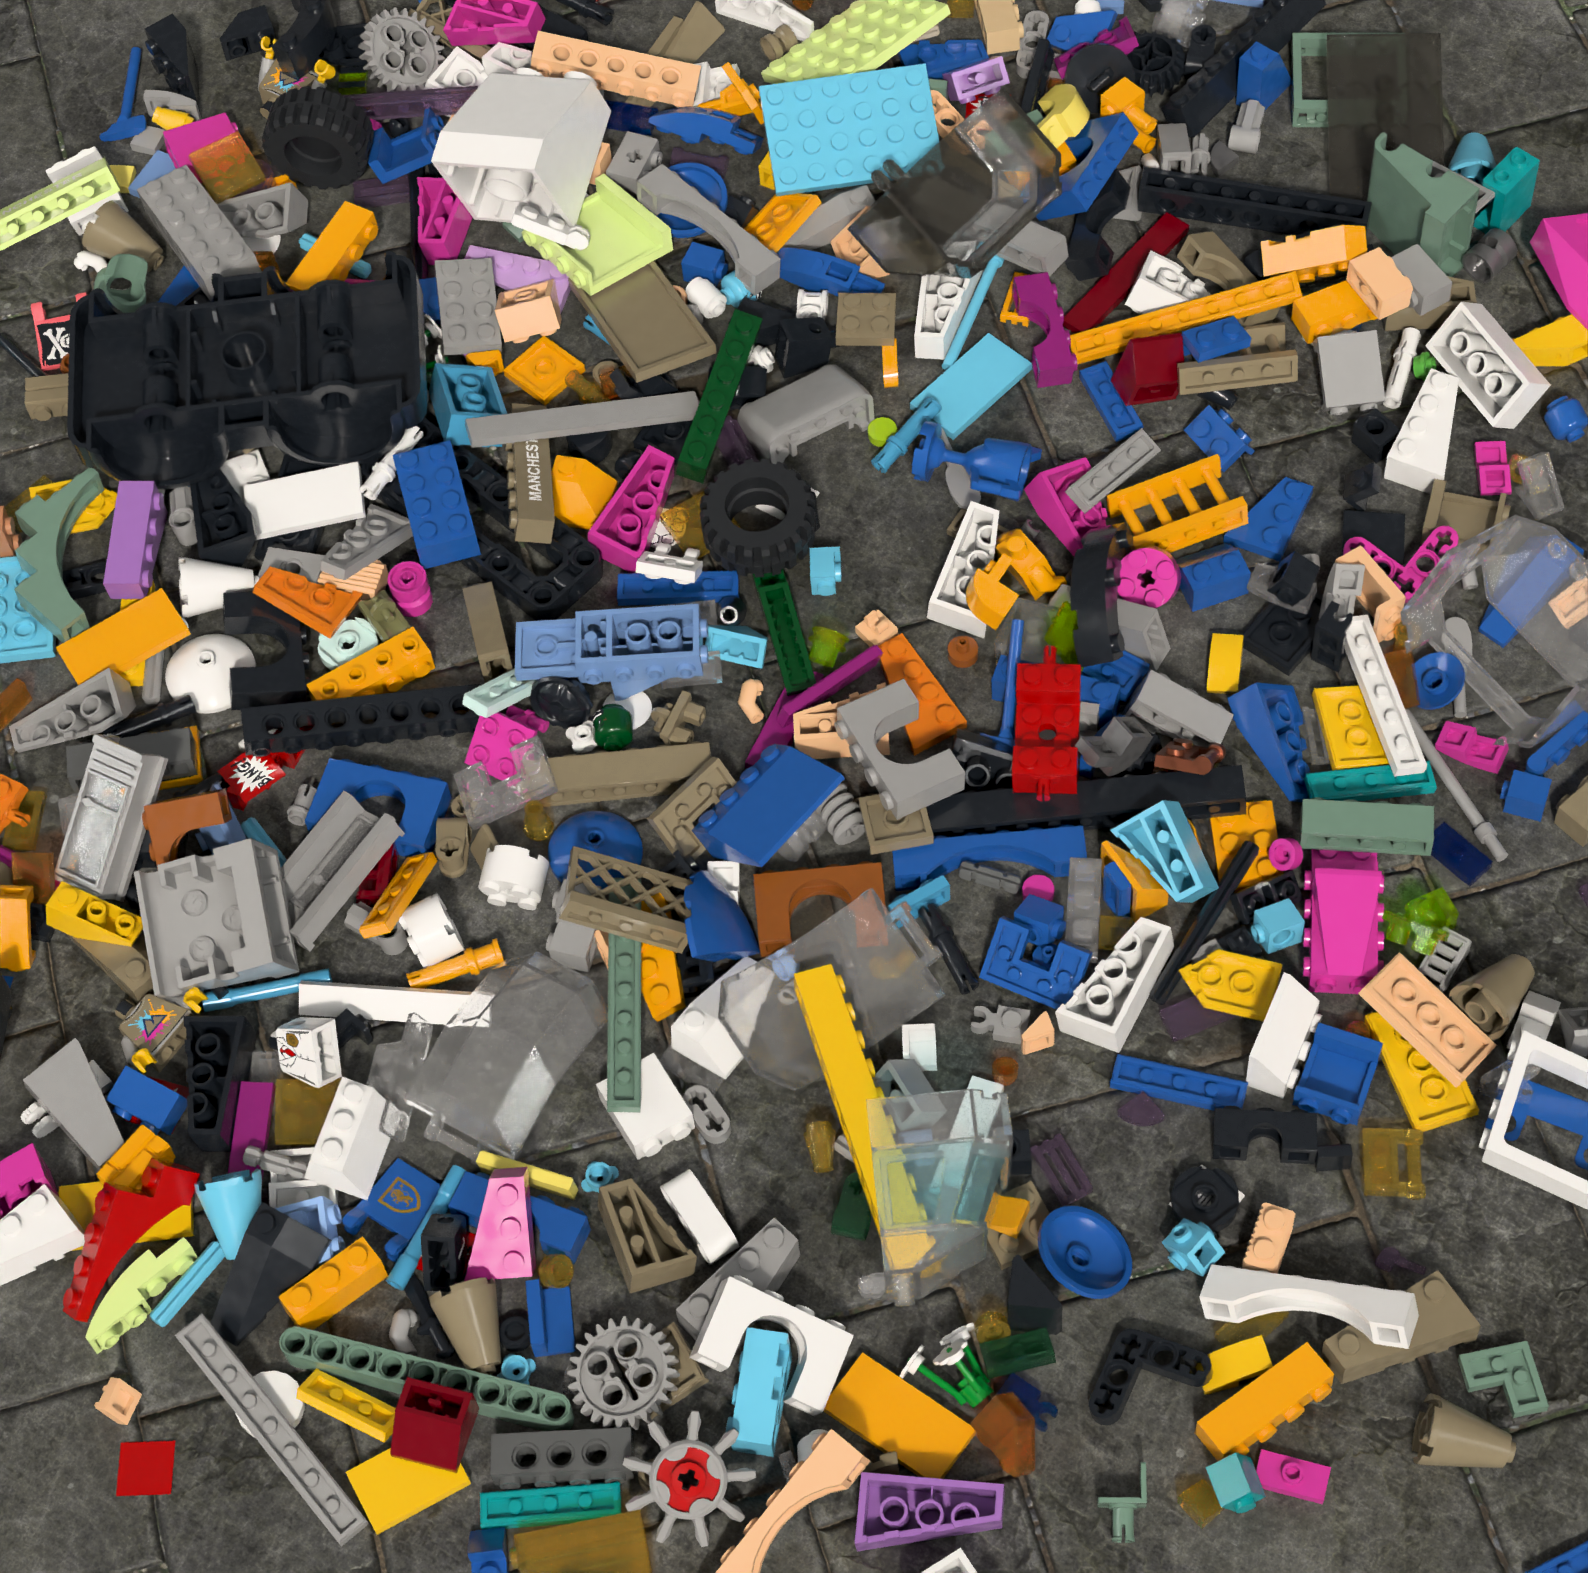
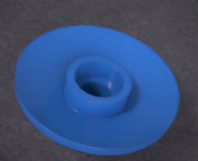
M1435 652L1420 658L1410 668L1405 679V692L1408 699L1415 706L1426 710L1439 709L1448 705L1459 695L1464 686V667L1455 656L1445 652Z

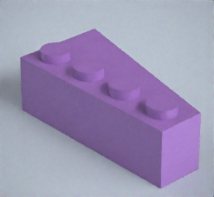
M119 481L103 581L110 599H143L147 596L148 589L152 586V573L168 514L164 505L163 493H159L154 481Z
M861 1472L855 1534L857 1552L1000 1529L1003 1527L1004 1484Z

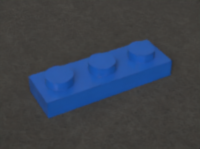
M1107 361L1080 370L1079 378L1115 442L1130 438L1141 428L1143 429V424L1132 405L1126 406L1111 382L1114 373Z

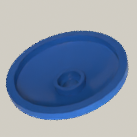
M689 162L668 167V169L675 171L683 181L695 187L709 202L715 203L725 213L728 204V193L723 179L715 170L703 164ZM663 213L657 215L660 220L671 228L672 237L689 238L706 232L697 225L679 217Z
M587 811L568 818L554 831L548 846L550 868L554 876L561 883H563L564 879H567L570 851L573 846L641 865L643 859L642 841L634 826L623 817L606 811ZM599 840L597 843H591L590 841ZM578 859V864L585 873L594 870L589 862ZM608 870L613 878H625L618 870ZM600 875L591 878L592 882L596 886H600L601 889L608 887Z
M1064 1206L1052 1211L1041 1223L1038 1231V1248L1041 1258L1051 1275L1065 1288L1084 1297L1103 1299L1116 1295L1128 1283L1132 1273V1257L1129 1247L1118 1229L1106 1218L1084 1207Z

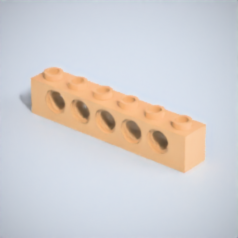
M538 31L530 69L541 73L544 77L564 78L565 73L569 71L582 72L596 81L598 90L616 92L624 96H635L652 102H663L675 105L676 107H693L701 66Z

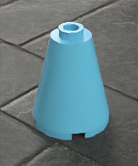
M1480 133L1464 135L1457 146L1448 169L1482 185L1483 179L1497 166L1486 137Z
M260 1169L252 1172V1176H250L249 1170L212 1177L213 1182L206 1183L205 1186L203 1180L194 1183L195 1192L227 1260H235L244 1234L261 1205L262 1175Z

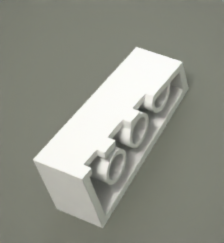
M925 245L914 334L915 358L945 359L982 275L983 248Z
M1432 368L1430 369L1387 456L1384 473L1385 479L1431 494L1434 479L1444 480L1459 383L1458 377Z
M1140 917L1119 940L1110 956L1106 960L1102 959L1091 977L1085 983L1081 982L1073 991V997L1055 1011L1059 1031L1117 1053L1120 1052L1150 995V991L1174 949L1171 927Z

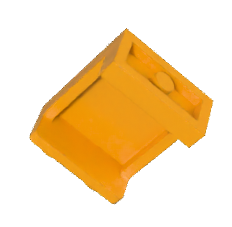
M0 885V968H8V970L13 972L24 971L31 968L36 958V951L32 950L30 904L34 898L33 886Z

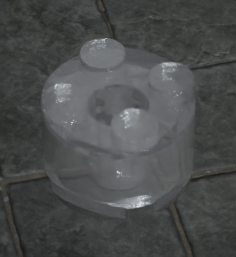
M1161 0L1160 3L1163 5L1160 13L1156 12L1152 33L1156 30L1159 35L1167 33L1169 39L1176 38L1179 45L1189 48L1192 30L1196 26L1203 25L1206 14L1202 13V11L1205 10L1209 0Z

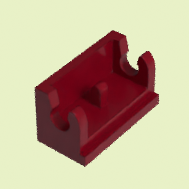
M395 842L359 885L356 904L361 901L373 908L397 873L399 853Z

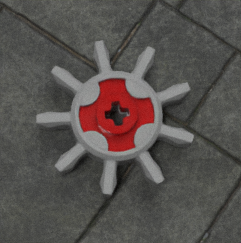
M691 1410L687 1420L688 1434L686 1439L671 1442L667 1438L663 1427L653 1420L648 1423L649 1432L661 1448L654 1461L648 1462L636 1456L624 1457L622 1465L631 1471L648 1474L650 1490L633 1496L625 1503V1506L629 1512L640 1510L647 1504L656 1502L665 1511V1516L657 1527L656 1541L663 1543L669 1537L673 1523L677 1518L692 1519L695 1526V1537L700 1546L705 1547L709 1546V1531L705 1525L704 1516L718 1508L730 1519L742 1522L745 1514L740 1507L729 1502L724 1497L727 1483L731 1481L747 1482L756 1478V1470L748 1467L726 1469L721 1455L735 1443L739 1432L732 1428L725 1432L715 1445L710 1446L699 1440L700 1414L698 1410ZM689 1469L693 1470L694 1478L698 1480V1483L690 1484L688 1488L682 1487L683 1480L679 1478L680 1473L686 1474Z

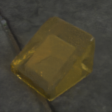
M1204 1479L1178 1495L1177 1503L1201 1529L1225 1509L1220 1506L1214 1489Z

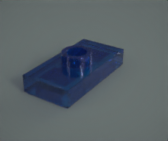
M605 100L611 109L606 128L652 135L655 125L648 123L651 116L658 112L657 108Z
M1445 822L1434 830L1431 855L1469 887L1492 867L1493 861Z

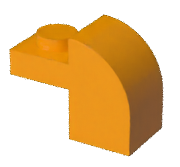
M1005 553L1001 555L997 562L991 559L984 571L977 568L966 588V601L969 609L979 620L994 630H997L1019 597L1017 593L999 582L1013 561V558Z

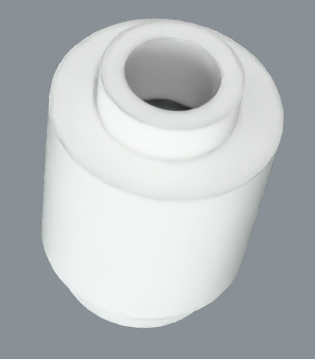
M697 277L687 285L685 292L688 295V300L692 304H697L700 312L706 318L718 317L724 312L727 299L708 279Z

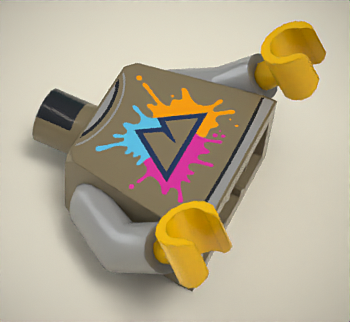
M264 36L261 40V48L266 51V55L262 57L258 79V91L264 104L260 108V113L268 119L273 102L276 101L277 97L290 89L297 88L300 90L303 86H310L311 89H316L317 87L326 88L327 83L325 81L335 76V68L330 64L327 65L326 61L320 59L315 63V72L310 70L299 80L283 74L277 59H273L275 54L272 47L269 48L270 38Z
M193 987L185 995L160 998L147 994L137 1005L127 999L121 1001L116 1008L115 1015L124 1020L120 1024L119 1030L123 1036L121 1046L127 1063L138 1068L141 1074L146 1072L144 1068L148 1064L160 1073L184 1045L185 1040H187L183 1016H194L190 1010L199 1013L201 1007L198 1004L203 1000H207L208 997L200 989Z

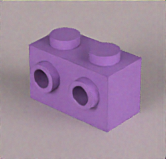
M992 56L942 74L943 79L948 81L950 101H959L960 104L976 100L975 95L985 92V95L1001 91L1000 86L1010 83L1002 56Z

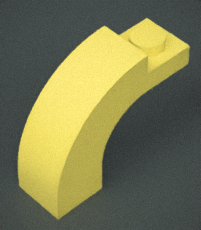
M1071 84L1053 86L1038 101L1046 117L1030 133L1043 155H1051L1068 137H1076L1089 119L1090 112L1075 86Z

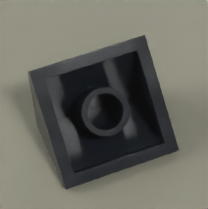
M1017 1254L1012 1260L1008 1296V1330L1052 1335L1059 1334L1062 1331L1063 1305L1020 1255Z

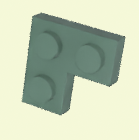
M1528 1341L1459 1355L1458 1363L1468 1392L1502 1385L1513 1418L1548 1410L1549 1405Z

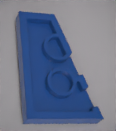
M1285 477L1248 512V524L1228 531L1223 537V542L1280 562L1313 494L1314 486Z

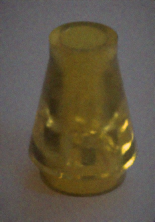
M531 800L524 807L523 831L528 838L534 841H543L551 835L554 829V822L540 801Z
M828 1121L807 1124L806 1132L803 1136L811 1157L814 1172L826 1173L833 1171L836 1130L832 1128V1123Z

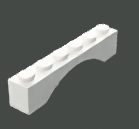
M1211 1264L1199 1296L1206 1319L1241 1323L1250 1318L1272 1312L1291 1310L1311 1311L1330 1315L1349 1323L1364 1333L1374 1344L1409 1349L1419 1317L1414 1293L1403 1290L1374 1288L1368 1285L1339 1283L1333 1280L1304 1278L1299 1275L1276 1274L1264 1270L1241 1269L1234 1266Z

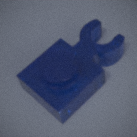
M1013 1372L992 1399L993 1405L1020 1423L1024 1421L1026 1416L1030 1417L1034 1427L1041 1432H1046L1048 1424L1042 1421L1039 1416L1043 1413H1048L1056 1418L1058 1415V1409L1055 1405L1049 1402L1040 1403L1038 1401L1041 1397L1040 1390Z

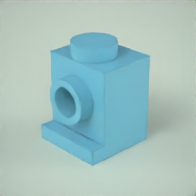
M840 546L810 548L812 595L830 596L836 594V582H842Z

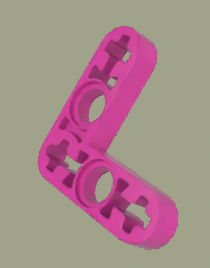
M1449 526L1437 527L1405 567L1362 537L1350 538L1344 545L1343 555L1352 551L1351 547L1357 548L1360 545L1370 556L1371 554L1375 555L1372 559L1376 563H1386L1390 567L1391 571L1388 577L1393 580L1395 573L1398 572L1400 574L1397 578L1399 582L1404 585L1408 582L1413 584L1411 589L1413 593L1407 591L1404 594L1406 597L1405 603H1410L1418 598L1454 553L1459 537L1457 532ZM1448 535L1451 546L1443 545L1437 555L1434 552L1439 542L1437 536L1443 538ZM1422 557H1428L1433 561L1434 568L1429 572H1422L1417 568V560ZM1394 581L1393 583L1401 591V585Z

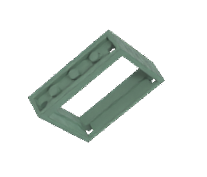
M1292 33V127L1405 128L1408 111L1405 33ZM1301 56H1395L1397 100H1302Z

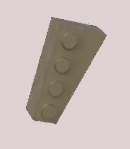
M1439 1270L1405 1290V1292L1415 1294L1419 1314L1409 1349L1374 1344L1364 1333L1349 1325L1324 1341L1321 1357L1339 1382L1344 1384L1384 1371L1386 1367L1402 1363L1403 1365L1415 1361L1417 1357L1432 1352L1436 1354L1460 1343L1467 1344L1476 1341L1481 1325Z

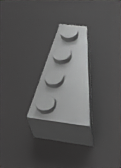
M773 1218L676 1309L679 1325L696 1341L721 1281L729 1276H742L753 1283L752 1287L762 1292L765 1290L778 1291L800 1257L798 1239L777 1219ZM752 1322L748 1327L752 1328L755 1322ZM746 1330L741 1337L736 1351L745 1342Z

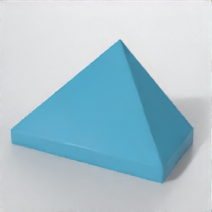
M709 625L705 645L708 646V656L711 658L762 669L768 638L748 626Z

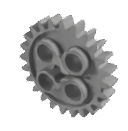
M396 7L389 12L385 9L379 15L376 14L370 19L371 21L364 26L366 31L360 35L364 41L358 45V48L365 50V52L359 58L368 62L363 69H371L373 73L369 77L370 80L377 77L379 79L377 87L380 88L384 84L387 85L388 94L396 89L398 97L402 96L405 92L408 98L415 93L420 95L424 92L426 81L437 70L440 63L445 60L444 56L438 54L444 49V46L436 44V41L441 37L440 35L433 36L431 34L435 27L430 26L427 28L425 26L426 18L420 21L417 20V12L408 16L407 8H404L399 13ZM387 33L392 37L393 41L388 38ZM412 38L416 40L418 46L413 43ZM386 59L391 62L392 67L387 64ZM412 65L416 67L417 72L412 68Z
M623 1316L620 1326L610 1318L608 1329L606 1330L597 1324V1335L595 1337L586 1332L584 1335L588 1344L586 1346L576 1344V1348L581 1352L580 1357H570L569 1359L577 1365V1369L567 1371V1375L576 1379L575 1382L568 1386V1389L578 1393L572 1400L577 1405H583L580 1412L586 1417L592 1414L590 1421L596 1425L603 1420V1427L612 1428L615 1422L617 1428L626 1427L627 1422H629L635 1430L639 1429V1419L642 1418L647 1423L652 1421L650 1413L653 1411L662 1416L663 1412L659 1406L661 1402L666 1404L672 1403L671 1399L666 1396L667 1391L678 1390L670 1381L673 1378L680 1377V1373L671 1368V1366L679 1362V1359L674 1355H669L675 1348L670 1342L664 1343L667 1336L662 1331L655 1334L656 1327L651 1323L644 1328V1322L640 1318H636L631 1326V1322L626 1316ZM637 1343L636 1353L631 1357H625L624 1354L627 1346ZM612 1347L619 1363L627 1369L625 1375L638 1394L636 1401L633 1400L629 1386L620 1379L622 1372L609 1353V1349ZM601 1361H607L605 1372L595 1375L597 1364ZM646 1373H652V1382L646 1387H640L642 1376ZM622 1390L623 1396L621 1401L616 1405H610L611 1395L615 1391Z

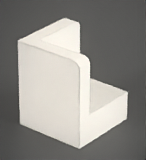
M935 1024L902 1025L903 1059H915L921 1071H937Z

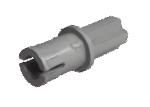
M1200 133L1192 138L1190 174L1207 177V164L1210 162L1211 155L1208 152L1209 138L1205 137L1204 133Z

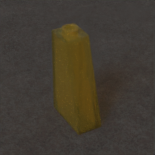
M640 1510L515 1534V1547L510 1548L513 1569L519 1568L520 1573H652L645 1526Z

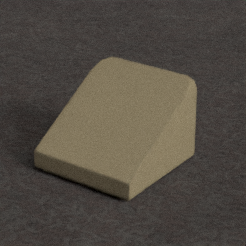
M486 823L481 825L470 847L481 870L483 869L487 849L490 848L493 852L495 846L499 845L489 825H486Z

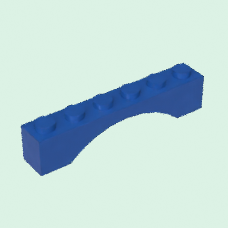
M1062 825L1058 828L1050 829L1034 827L1026 831L1010 832L1008 830H1001L992 834L979 835L977 833H968L958 837L935 836L934 844L892 851L896 891L916 890L926 880L936 879L942 875L945 876L951 871L960 868L964 860L974 863L984 861L1023 863L1041 869L1053 877L1087 875V852L1083 826Z

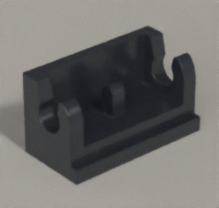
M1331 601L1315 625L1311 660L1339 673L1342 668V661L1347 655L1344 649L1346 631L1352 623L1353 615L1349 613L1344 621H1336L1334 616L1337 615L1340 604Z
M687 944L682 954L675 953L677 966L681 973L684 998L697 997L715 983L712 962L692 958L689 944Z

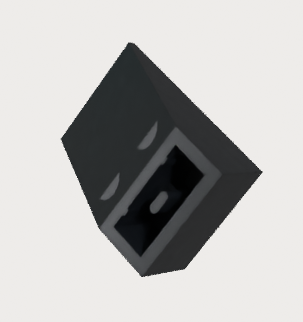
M172 13L145 28L148 38L145 44L154 57L151 62L159 75L163 73L172 91L176 89L178 94L195 100L200 112L198 66L187 31Z

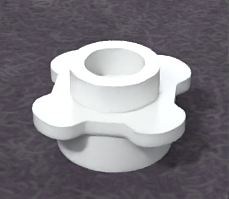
M587 720L582 725L569 727L566 730V737L571 739L574 752L587 753L598 746L593 740L592 721Z

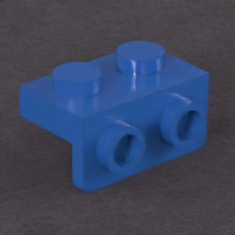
M1235 316L1182 331L1184 356L1192 354L1198 363L1248 348L1251 344L1250 335Z
M1208 405L1184 431L1208 457L1218 454L1221 462V471L1225 472L1245 451L1252 455L1255 450L1249 445L1252 441L1250 436L1240 427L1237 430L1234 429L1231 425L1234 420L1224 409L1221 408L1217 411Z

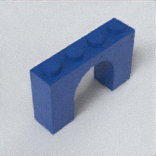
M1124 112L1088 120L1076 137H1068L1065 140L1076 161L1080 164L1063 175L1036 181L1023 201L1039 221L1087 212L1139 134Z
M329 758L305 823L310 833L343 791L351 794L359 804L371 797L390 796L398 799L405 805V810L399 827L405 834L403 837L398 836L394 841L400 856L411 857L432 852L436 842L437 818H445L452 797L448 783L437 777L424 778L415 776L408 771L395 772L386 770L379 765L366 766L357 764L349 759L337 760Z

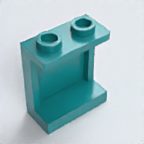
M1515 147L1483 179L1482 185L1494 191L1495 197L1475 218L1473 227L1485 234L1494 228L1506 232L1531 206L1539 159Z

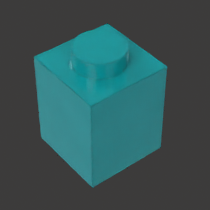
M1235 1452L1206 1467L1222 1508L1235 1511L1236 1513H1244L1255 1508V1502L1266 1497L1251 1457Z

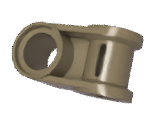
M470 817L437 818L435 852L439 859L440 871L448 878L460 877L467 870L469 845L472 839Z

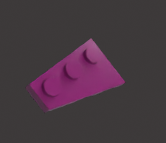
M1127 16L1119 20L1120 26L1112 31L1104 29L1097 33L1098 37L1094 42L1090 44L1088 42L1080 43L1055 58L1054 62L1061 79L1065 78L1066 67L1071 58L1088 45L1096 43L1110 44L1121 49L1125 54H1129L1135 47H1138L1137 38Z

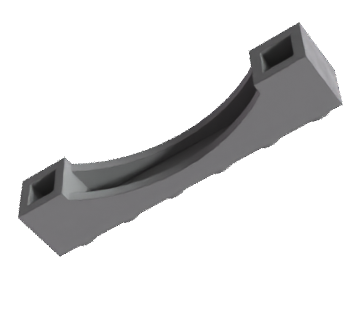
M661 164L637 180V200L656 216L663 213L679 217L697 225L712 235L735 263V277L754 296L780 278L781 259L773 250H769L760 243L756 236L749 234L740 227L735 219L729 218L715 203L709 202L695 187L683 181L675 171H671Z

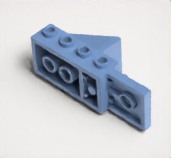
M699 604L575 611V618L516 622L515 677L517 681L538 680L544 677H578L580 683L592 685L601 682H611L615 701H621L669 678L680 677L689 679L694 676H703V664L709 662L708 646L703 645V638L708 637L707 619L701 618Z

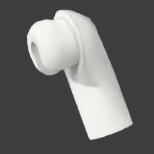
M85 250L77 253L78 257L74 259V265L78 269H82V271L87 270L88 266H91L98 273L108 265L103 256Z

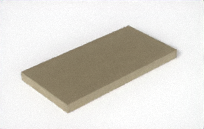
M654 261L592 296L582 288H578L573 280L568 278L569 287L636 383L717 353L716 344Z

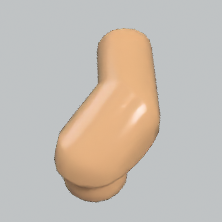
M750 678L741 686L738 704L750 722L755 724L764 718V713L755 702L756 697L761 695L764 687L760 680Z

